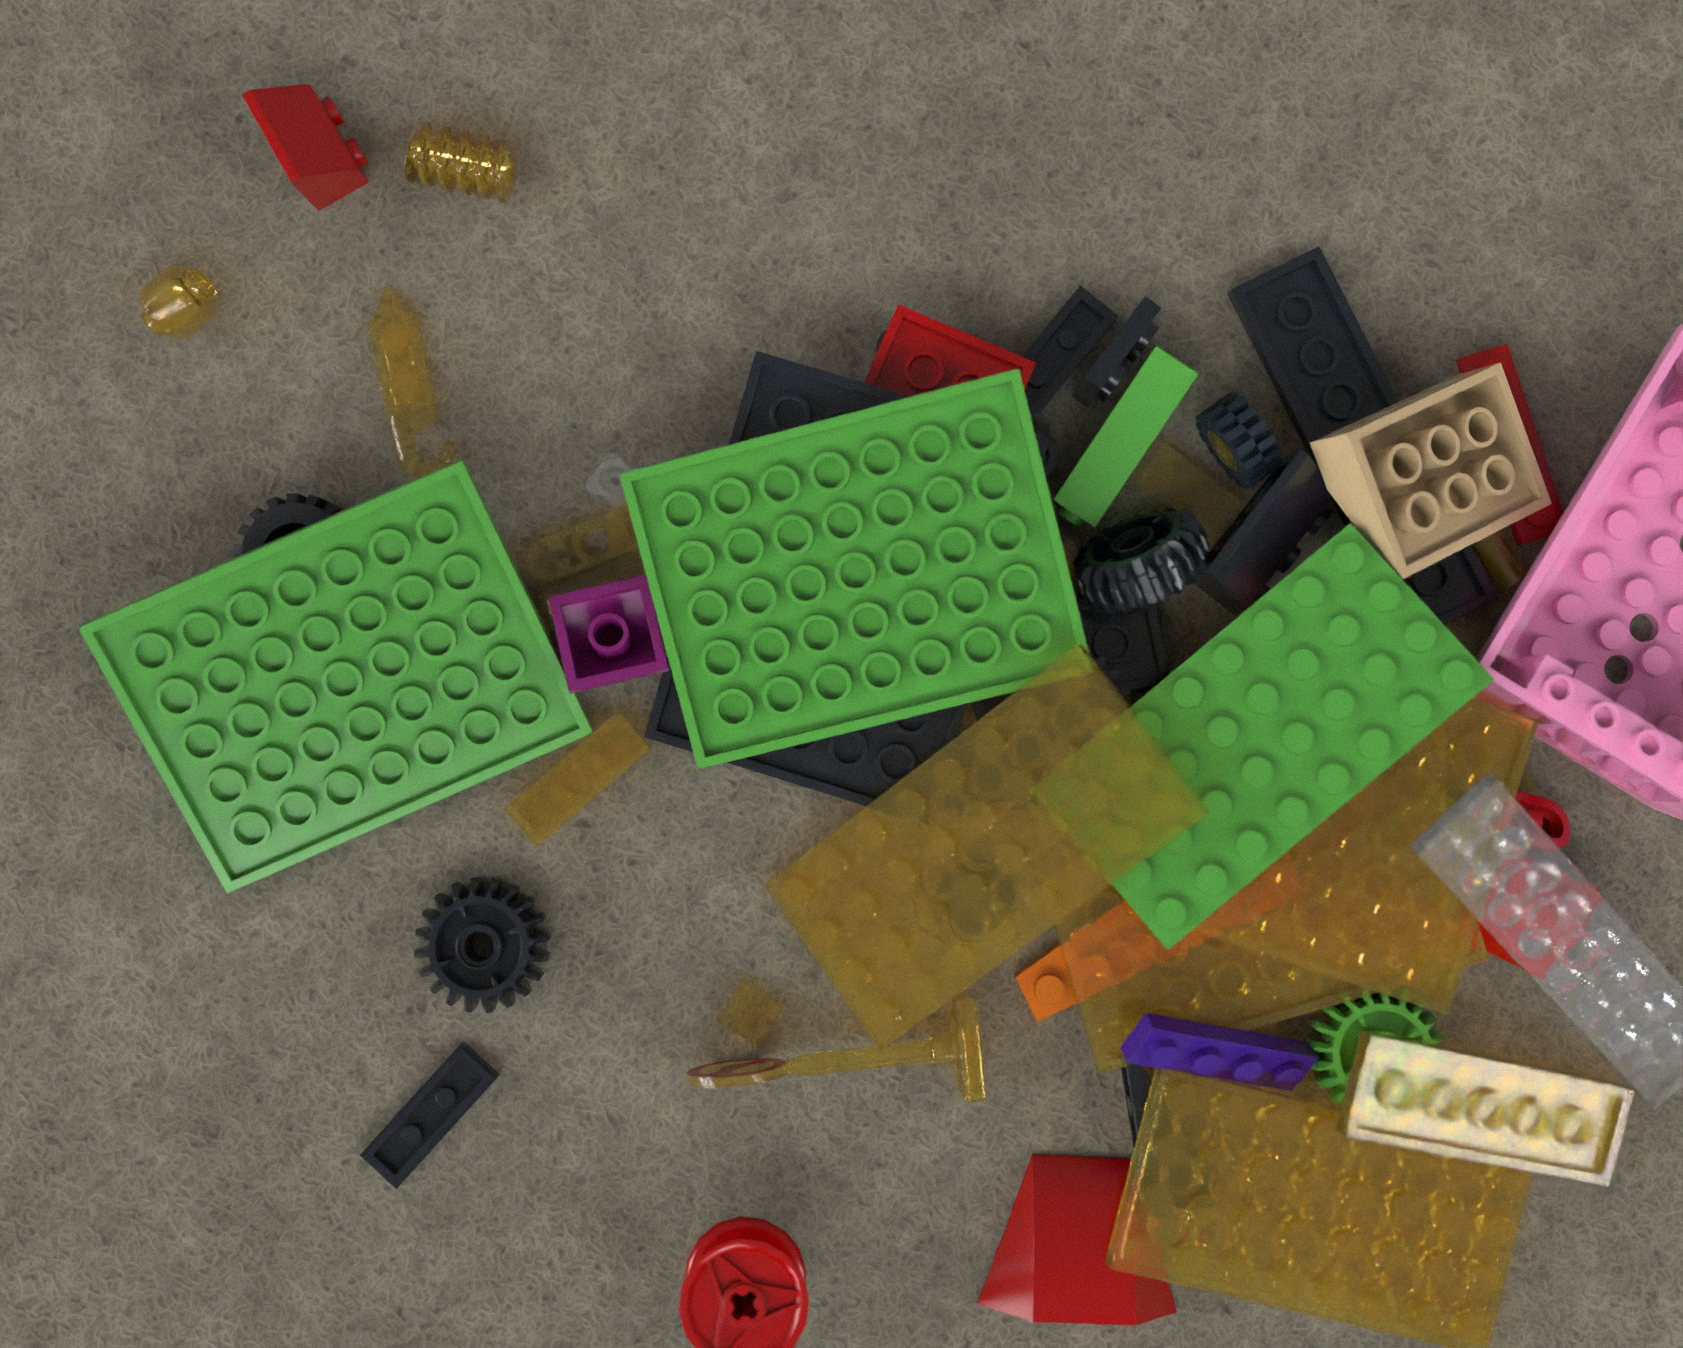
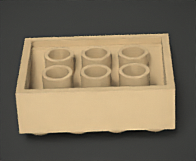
M1501 362L1458 374L1310 443L1328 492L1360 534L1401 579L1552 504Z

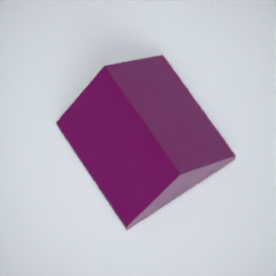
M646 575L549 597L570 694L669 671L659 622Z

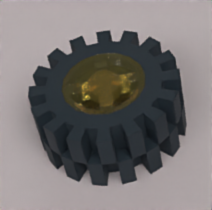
M1228 393L1196 416V427L1201 431L1199 435L1202 441L1207 443V449L1215 456L1217 463L1225 469V473L1230 479L1234 478L1236 485L1239 487L1243 486L1244 489H1248L1282 466L1283 458L1280 456L1282 451L1275 444L1277 441L1275 435L1267 430L1269 425L1264 419L1261 420L1258 417V411L1253 405L1249 407L1248 401L1243 396L1239 397L1238 393Z

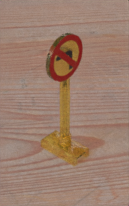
M969 993L948 995L950 1033L931 1035L929 1040L807 1053L790 1060L753 1058L714 1062L689 1069L686 1072V1082L690 1086L700 1088L737 1087L776 1080L790 1073L809 1076L932 1062L933 1066L953 1064L957 1094L965 1103L985 1101L976 998H969Z

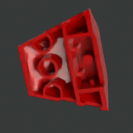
M1032 1154L977 1304L1028 1321L1137 1326L1176 1313L1177 1310L1147 1208L1143 1203L1142 1191L1132 1158Z

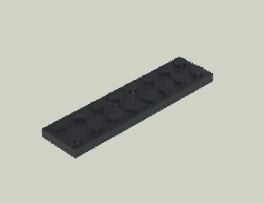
M1320 247L1231 289L1227 294L1306 451L1318 469L1319 466L1311 448V442L1398 403ZM1333 498L1332 502L1345 527L1350 523L1354 526ZM1472 545L1402 579L1444 625L1499 599Z

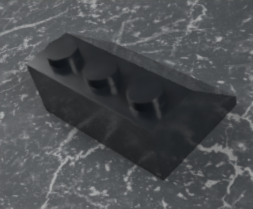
M1302 449L1285 459L1281 464L1282 466L1268 476L1210 550L1211 559L1206 564L1207 569L1202 574L1197 575V581L1194 584L1233 615L1245 612L1246 609L1271 590L1266 585L1277 570L1283 574L1296 561L1302 552L1296 545L1308 531L1314 535L1332 514V511L1327 506L1333 497L1327 490L1320 470L1310 455Z

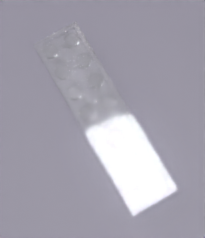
M1486 774L1409 847L1637 1093L1656 1110L1683 1086V987L1503 785L1491 775Z

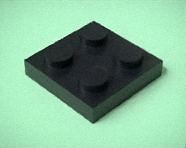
M1146 296L1142 299L1086 374L1072 397L1087 408L1095 397L1105 402L1129 370V367L1122 361L1126 358L1134 363L1160 328L1152 322L1161 310L1159 305Z

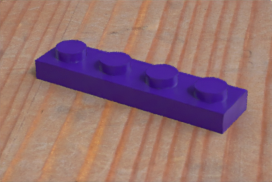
M1145 1013L1121 1046L1125 1060L1129 1064L1292 1091L1302 1081L1305 1074L1319 1059L1316 1051L1310 1047L1309 1042L1152 1013Z

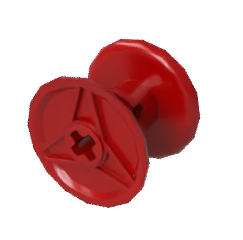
M740 1216L717 1223L699 1237L687 1259L685 1280L681 1285L679 1315L685 1336L695 1348L795 1347L807 1324L809 1296L805 1285L806 1269L800 1249L786 1231L765 1219Z

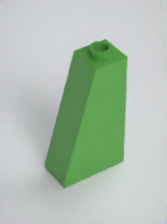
M1156 344L1153 346L1055 494L1053 500L1060 504L1057 512L1062 517L1078 527H1082L1085 521L1094 527L1097 525L1199 373Z

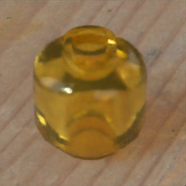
M180 265L168 266L149 281L139 293L140 305L143 309L141 317L147 327L157 335L162 336L166 334L178 340L187 339L215 316L217 311L215 301L217 291L211 281L194 267L185 268Z

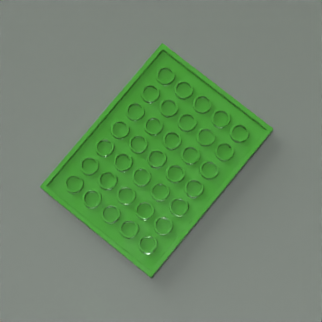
M1019 368L619 474L698 769L1094 672Z
M464 458L85 622L78 627L227 894L593 733V726L577 693L570 694L568 691L562 661Z

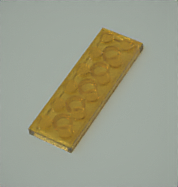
M1361 1030L1335 1130L1345 1137L1609 1186L1635 1090L1620 1083Z

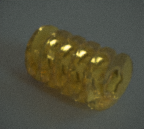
M424 121L419 133L413 136L407 150L405 161L406 181L413 183L419 178L421 183L428 187L436 185L439 181L441 188L446 191H452L458 184L462 194L470 196L477 189L479 196L486 200L491 199L497 192L499 201L505 204L510 198L515 176V159L510 154L508 139L502 138L496 151L491 150L490 138L487 134L481 136L475 147L471 145L469 130L464 129L458 141L452 142L450 126L444 125L438 138H434L432 123Z

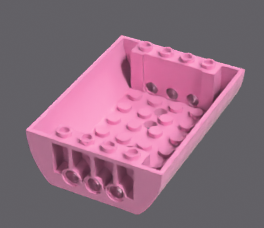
M1683 323L1671 335L1475 659L1490 674L1494 681L1473 697L1481 704L1648 807L1683 820V552L1680 548V540L1683 536ZM1638 614L1646 616L1652 623V634L1645 642L1636 640L1630 632L1631 620ZM1612 656L1622 658L1627 665L1626 678L1619 684L1611 682L1605 675L1604 666L1606 661Z

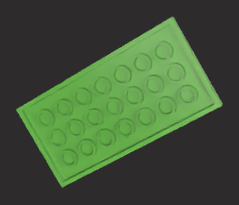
M1350 523L1032 790L1163 946L1169 950L1494 681V679Z

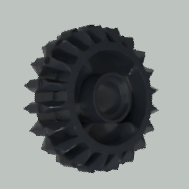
M1166 508L1161 512L1158 509H1152L1147 514L1140 515L1136 513L1133 518L1125 521L1120 520L1115 526L1104 528L1102 534L1091 537L1088 545L1083 546L1078 551V556L1073 561L1074 574L1077 579L1075 582L1081 595L1085 596L1088 605H1092L1095 611H1106L1107 614H1115L1120 610L1124 613H1130L1133 609L1139 607L1147 609L1150 604L1155 602L1164 603L1165 598L1172 594H1180L1185 585H1191L1197 581V575L1202 574L1207 569L1206 564L1211 559L1208 538L1202 524H1199L1196 516L1190 515L1188 510Z
M481 877L470 879L469 893L461 882L452 884L451 894L453 899L444 893H439L434 897L435 904L441 912L428 908L422 913L424 920L433 925L432 928L420 927L415 931L416 937L428 941L427 946L414 950L415 957H429L430 964L419 970V975L426 977L435 973L438 980L431 985L430 990L436 994L445 987H448L450 991L446 997V1004L450 1006L456 1004L462 995L465 996L464 1010L466 1012H473L480 998L486 1013H492L496 1010L497 997L506 1008L511 1007L516 1002L513 990L523 997L532 992L529 982L524 977L539 981L544 976L542 969L532 964L533 961L546 962L551 956V953L547 950L536 949L537 943H544L551 939V932L541 931L535 933L534 925L546 920L545 913L540 912L529 917L526 910L534 905L536 899L533 896H528L519 904L514 901L520 892V886L515 883L506 889L504 895L500 894L502 880L498 877L491 878L486 891ZM477 931L485 932L493 939L494 951L490 957H482L473 949L472 939Z

